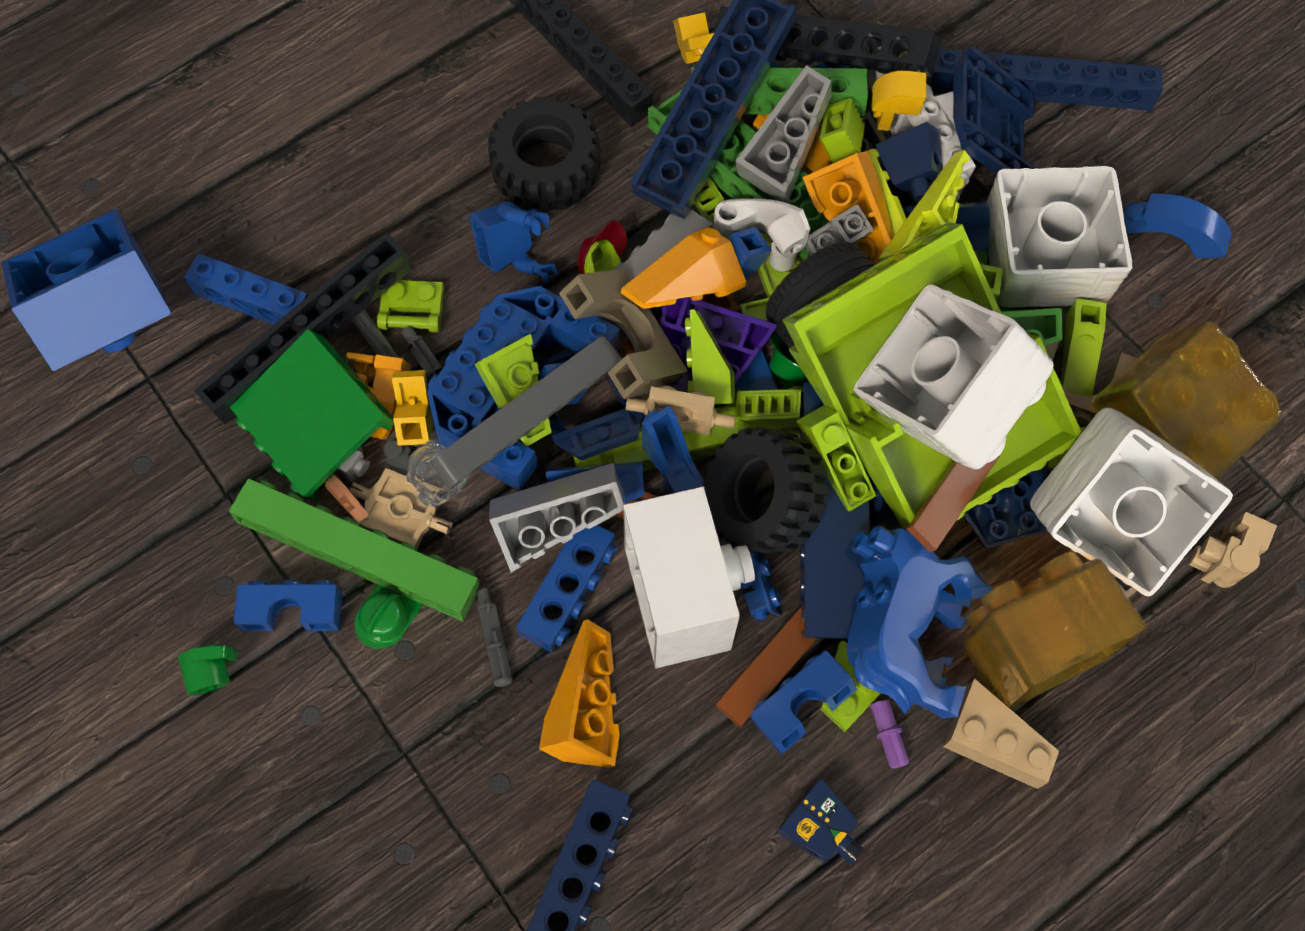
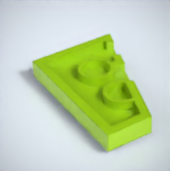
M531 334L474 364L499 410L538 382L537 374H539L537 362H534ZM549 418L519 439L518 442L529 446L552 433Z

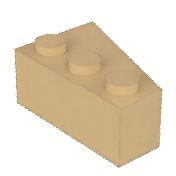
M975 678L966 686L958 717H954L943 746L1036 789L1049 782L1059 751Z

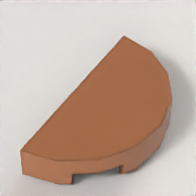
M335 475L328 478L325 483L326 489L356 521L361 522L369 516L353 494Z

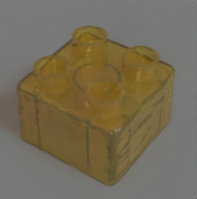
M1206 321L1165 334L1091 401V407L1096 414L1103 408H1112L1121 412L1166 441L1176 450L1191 458L1217 480L1280 420L1282 415L1275 394L1264 387L1258 376L1240 354L1237 344L1227 337L1222 329L1212 321Z
M1075 551L1067 552L1041 567L1039 573L1042 577L1034 580L1023 589L1015 579L991 590L980 599L983 606L966 617L973 632L965 640V650L987 690L1009 709L1103 663L1147 629L1141 616L1134 609L1132 603L1101 559L1096 558L1083 564Z

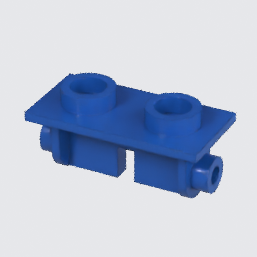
M750 552L755 580L746 584L741 583L742 589L752 586L755 588L754 591L744 594L750 615L754 616L756 621L767 619V612L779 617L781 616L779 606L782 605L778 590L776 587H772L769 576L772 575L770 564L766 557H762L756 552Z

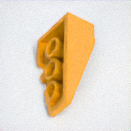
M864 151L853 154L804 176L803 180L814 207L820 214L823 213L829 222L854 205H859L874 230L855 244L859 245L875 265L881 262L878 258L893 239L894 232L880 181L869 152Z
M706 227L685 237L623 286L620 293L641 308L647 309L676 304L677 299L690 297L693 301L702 300L705 294L714 293L717 297L727 296L745 287L746 280L731 241L720 235L717 230Z
M588 619L584 620L545 715L539 749L563 762L612 768L615 767L620 735L619 724H614L612 706L616 705L617 701L616 693H611L609 675L614 672L611 633Z

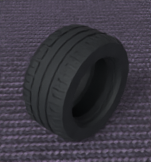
M840 241L817 251L793 269L771 294L766 306L768 322L778 325L775 331L789 348L794 346L795 344L783 319L868 270L875 264L859 245L847 241Z

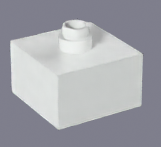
M704 487L623 505L624 548L655 669L730 651L740 617L733 591L741 589V583L746 584L755 580L754 567L748 547L744 545L736 546L732 549L730 544L720 546Z

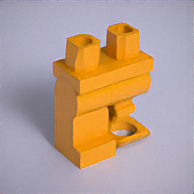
M347 352V359L354 363L358 372L356 375L394 417L397 404L392 382L393 372L411 371L412 365L402 358ZM374 380L373 387L368 386ZM379 427L371 437L388 440L392 427L389 430Z

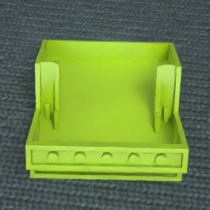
M947 222L783 319L795 344L789 348V351L823 404L839 412L862 465L905 531H907L906 528L954 460L903 432L897 421L881 415L855 393L854 386L881 347L894 332L916 298L928 285H935L945 291H950L960 298L970 300L984 308L1001 314L962 224ZM1027 333L1047 354L1041 338ZM1054 368L1046 380L1044 394L1036 403L1026 407L1006 435L1005 447L999 455L1000 457L957 520L962 518L965 512L974 506L991 500L993 495L1003 488L1016 485L1020 478L1029 472L1042 469L1046 466L1047 461L1055 456L1067 453L1082 433Z

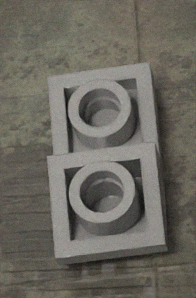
M856 204L810 234L805 247L810 255H813L817 251L840 241L856 243L874 229L859 205Z

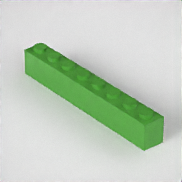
M247 479L229 509L230 514L238 524L396 593H400L407 598L464 622L477 596V591L481 589L476 574L470 569L462 566L456 569L447 565L445 559L435 554H430L428 557L419 553L418 548L408 542L402 541L401 544L389 540L390 537L380 530L373 529L371 532L361 528V524L350 517L338 518L333 515L330 509L319 504L315 507L308 505L302 497L288 492L287 495L278 492L274 485L264 480H260L258 483Z

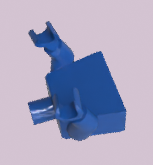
M505 201L469 215L478 259L493 273L499 272L512 262L517 271L534 276L539 274L544 283L550 282L548 274L554 273L558 275L555 264L541 265L539 261L530 259L527 251L532 246L530 229L537 236L541 235L540 224L545 225L549 230V216L546 213L537 212L533 208L523 211L514 203Z

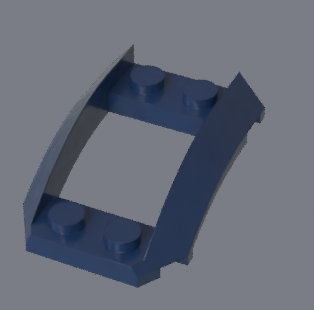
M568 350L537 361L539 373L545 365L565 363L576 354ZM609 374L606 375V379L621 410L568 430L565 429L558 412L549 417L552 431L550 435L554 443L582 461L632 443L639 437L643 413L626 411L627 399H623Z

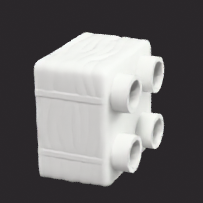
M1086 166L1082 168L1053 167L999 170L987 200L990 206L992 230L990 249L988 250L989 265L1003 268L997 304L1008 308L1072 306L1076 298L1105 303L1109 301L1132 269V258L1124 223L1119 184L1114 168L1109 166Z
M928 285L916 298L894 332L856 382L854 391L878 413L897 421L902 431L911 437L916 438L965 467L980 469L1001 454L1005 447L1006 435L1026 407L1033 405L1042 397L1046 389V380L1050 376L1054 364L1052 359L1048 357L1036 341L1014 319L994 310L991 311L970 300L960 298L950 291H945L935 285Z
M1103 408L1093 417L1068 452L1034 493L1030 506L1053 538L1071 550L1083 555L1100 568L1115 575L1125 584L1130 585L1143 595L1151 596L1161 587L1188 551L1230 503L1233 495L1214 476L1166 441L1121 412L1112 408Z

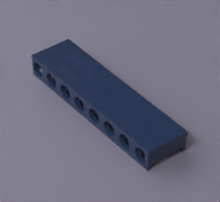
M733 0L631 180L630 183L634 195L685 220L797 18L796 6L792 4L787 6L776 0Z
M804 382L801 389L800 419L825 406L810 382ZM826 477L824 478V484L828 485V495L824 496V504H827L825 512L820 514L818 518L821 522L817 529L809 532L810 538L805 543L800 544L801 618L804 619V630L801 631L802 638L848 639L857 608L856 598L865 585V574L860 566L863 556L851 551V546L858 532L864 531L870 534L869 501L850 512L847 511Z

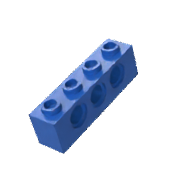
M199 253L184 277L195 296L273 325L308 297L305 292Z
M596 525L591 529L584 528L574 534L573 539L565 543L516 627L519 636L551 653L554 652L557 645L560 647L564 645L570 634V629H568L573 617L576 619L580 617L586 606V601H584L586 594L589 590L594 591L602 578V574L599 573L604 563L610 564L617 552L618 547L615 546L614 533ZM582 554H590L594 557V560L589 564H581L577 561L578 557ZM566 581H575L578 584L577 589L572 592L564 591L561 586ZM551 608H558L563 612L556 620H550L545 617L546 612Z

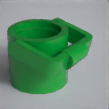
M212 644L191 648L179 654L177 658L187 695H198L229 685L231 682L225 662L237 661L239 656L238 650L229 646Z

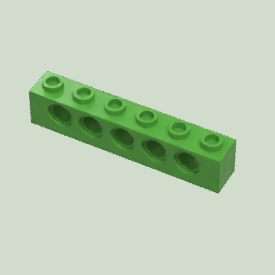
M769 68L744 114H770L804 68ZM812 68L831 80L832 97L828 106L851 98L855 108L858 109L857 113L865 116L868 98L867 69Z

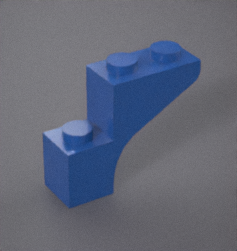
M668 406L661 411L656 409L650 412L642 422V448L662 474L665 492L669 495L703 487L704 479L690 456L678 419L673 410Z

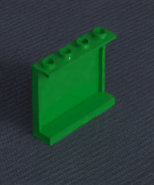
M309 328L230 407L237 416L235 419L236 423L246 432H250L255 438L253 440L254 445L273 459L271 463L273 468L281 475L287 476L292 482L290 484L292 491L302 498L307 497L315 500L321 498L316 490L379 427L389 430L394 425L393 416L329 342L322 335Z

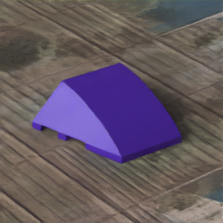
M690 297L679 298L676 300V304L662 306V330L688 370L670 387L675 388L677 391L688 393V381L693 380L692 368L687 366V349H691V336H687L685 330V320L687 317H690V310L695 309L701 313L735 372V383L778 325L701 300L693 301Z

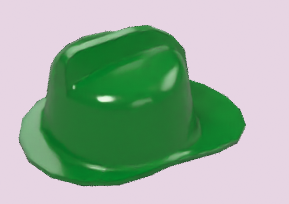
M774 331L769 338L774 346L770 369L775 373L778 381L787 389L804 383L807 377L789 351L787 344Z
M378 584L364 601L356 615L355 631L358 638L366 646L374 649H385L396 644L418 615L422 604Z

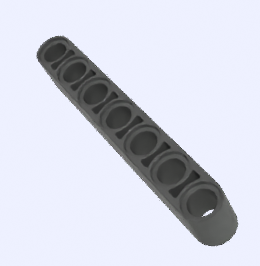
M604 335L599 337L434 457L429 464L449 489L454 488L606 376L607 372L619 363L622 358Z

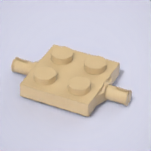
M651 386L647 400L628 398L626 403V411L641 412L646 416L656 409L661 411L670 406L678 419L681 431L710 436L711 428L714 425L733 429L735 415L716 413L717 411L714 408L715 397H710L706 393L698 391L691 393L681 392L670 386H660L659 388Z
M385 468L381 478L371 489L361 486L356 482L350 487L349 491L353 496L365 500L364 510L369 516L359 522L361 528L371 532L373 529L380 530L386 533L390 540L401 544L404 541L418 548L424 534L430 528L443 532L446 535L450 532L449 529L451 530L452 528L451 521L449 522L436 516L437 508L444 497L443 491Z

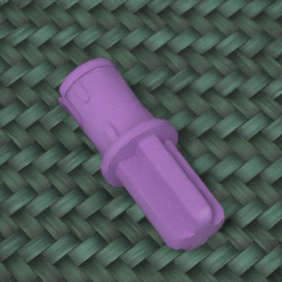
M882 700L871 704L869 707L879 732L876 737L882 741L889 766L891 768H900L907 765L909 759L900 735L903 730L897 726L890 700Z

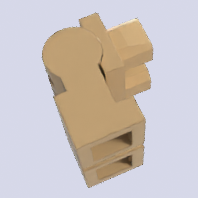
M1244 512L1235 522H1232L1223 530L1219 540L1209 536L1202 546L1198 545L1194 549L1188 565L1203 571L1202 581L1209 584L1214 582L1223 588L1232 587L1258 568L1260 564L1259 556L1268 550L1277 525Z

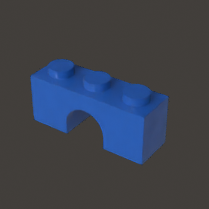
M252 580L248 582V585H237L234 624L241 631H275V621L279 612L286 607L297 606L301 608L300 623L307 631H340L342 592L336 584L328 580H316L313 584H301L295 580L281 581V584L268 585L266 581Z
M825 650L820 656L816 655L809 659L804 669L795 677L787 678L773 696L769 699L761 700L755 706L754 712L749 716L761 733L782 755L807 734L802 723L797 718V711L804 702L819 700L833 711L856 692L857 688L852 677Z

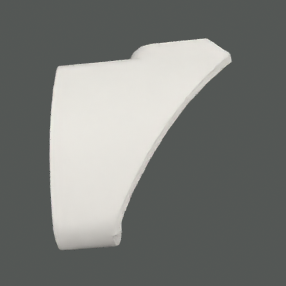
M746 198L725 200L715 208L713 229L717 230L725 238H730L732 233L756 227L769 234L773 240L769 263L777 271L785 272L793 268L797 253L807 243L810 231L804 210L794 205L775 200Z

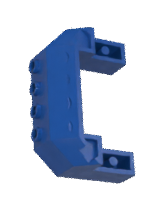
M541 286L497 295L491 304L487 303L483 307L478 322L474 327H469L466 330L462 344L456 351L453 350L448 355L443 370L439 375H434L427 386L435 430L441 449L445 450L485 421L486 416L495 405L492 395L474 365L475 363L531 334L533 345H531L532 351L535 349L550 357L557 345L577 354L603 335L613 348L617 350L620 346L619 328L597 316L574 319L563 299ZM516 441L480 469L521 491L538 467L536 452Z

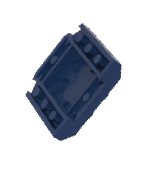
M974 46L969 47L962 52L954 67L953 120L961 149L965 150L968 155L995 174L1002 169H1034L1032 163L1024 160V121L1034 117L1033 92Z

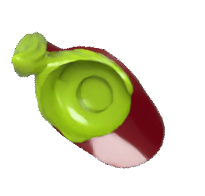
M615 220L609 221L597 235L588 237L582 242L577 255V266L581 274L611 271L621 262L620 258L627 244V233L619 222Z

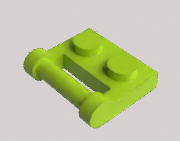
M398 280L381 295L380 310L377 316L378 329L388 330L389 327L406 328L411 326L415 329H429V332H439L444 295L443 282ZM391 312L426 313L430 315L429 317L393 316Z

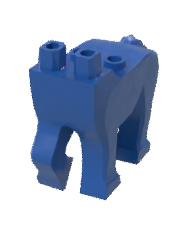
M882 526L874 527L870 534L864 531L858 532L855 535L851 551L863 556L860 566L865 574V585L856 598L857 608L850 627L846 648L849 663L854 667L856 679L865 688L893 698L903 713L909 711L911 705L915 704L931 711L942 719L958 717L966 687L945 685L946 678L941 676L944 665L950 667L953 658L942 656L924 660L923 652L917 639L925 632L933 616L938 618L948 629L963 628L965 618L960 616L962 607L965 605L969 608L971 599L995 596L996 592L991 585L982 580L967 557L961 556L940 560L933 551L929 552L913 535L902 528L889 531ZM949 583H951L954 588L955 595L946 592L942 589L945 588Z

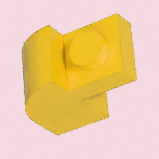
M705 12L681 17L673 21L677 42L686 64L699 61L714 34H709Z
M895 71L885 74L875 81L872 86L873 117L878 118L877 130L889 131L895 113L919 116L926 99V73Z
M425 370L393 372L392 382L397 404L393 421L398 446L430 444L433 431V416L427 393L428 384Z

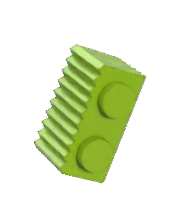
M851 98L827 106L823 117L819 139L832 163L861 152L865 123L862 122L863 118H860V113H857L858 109L855 108Z

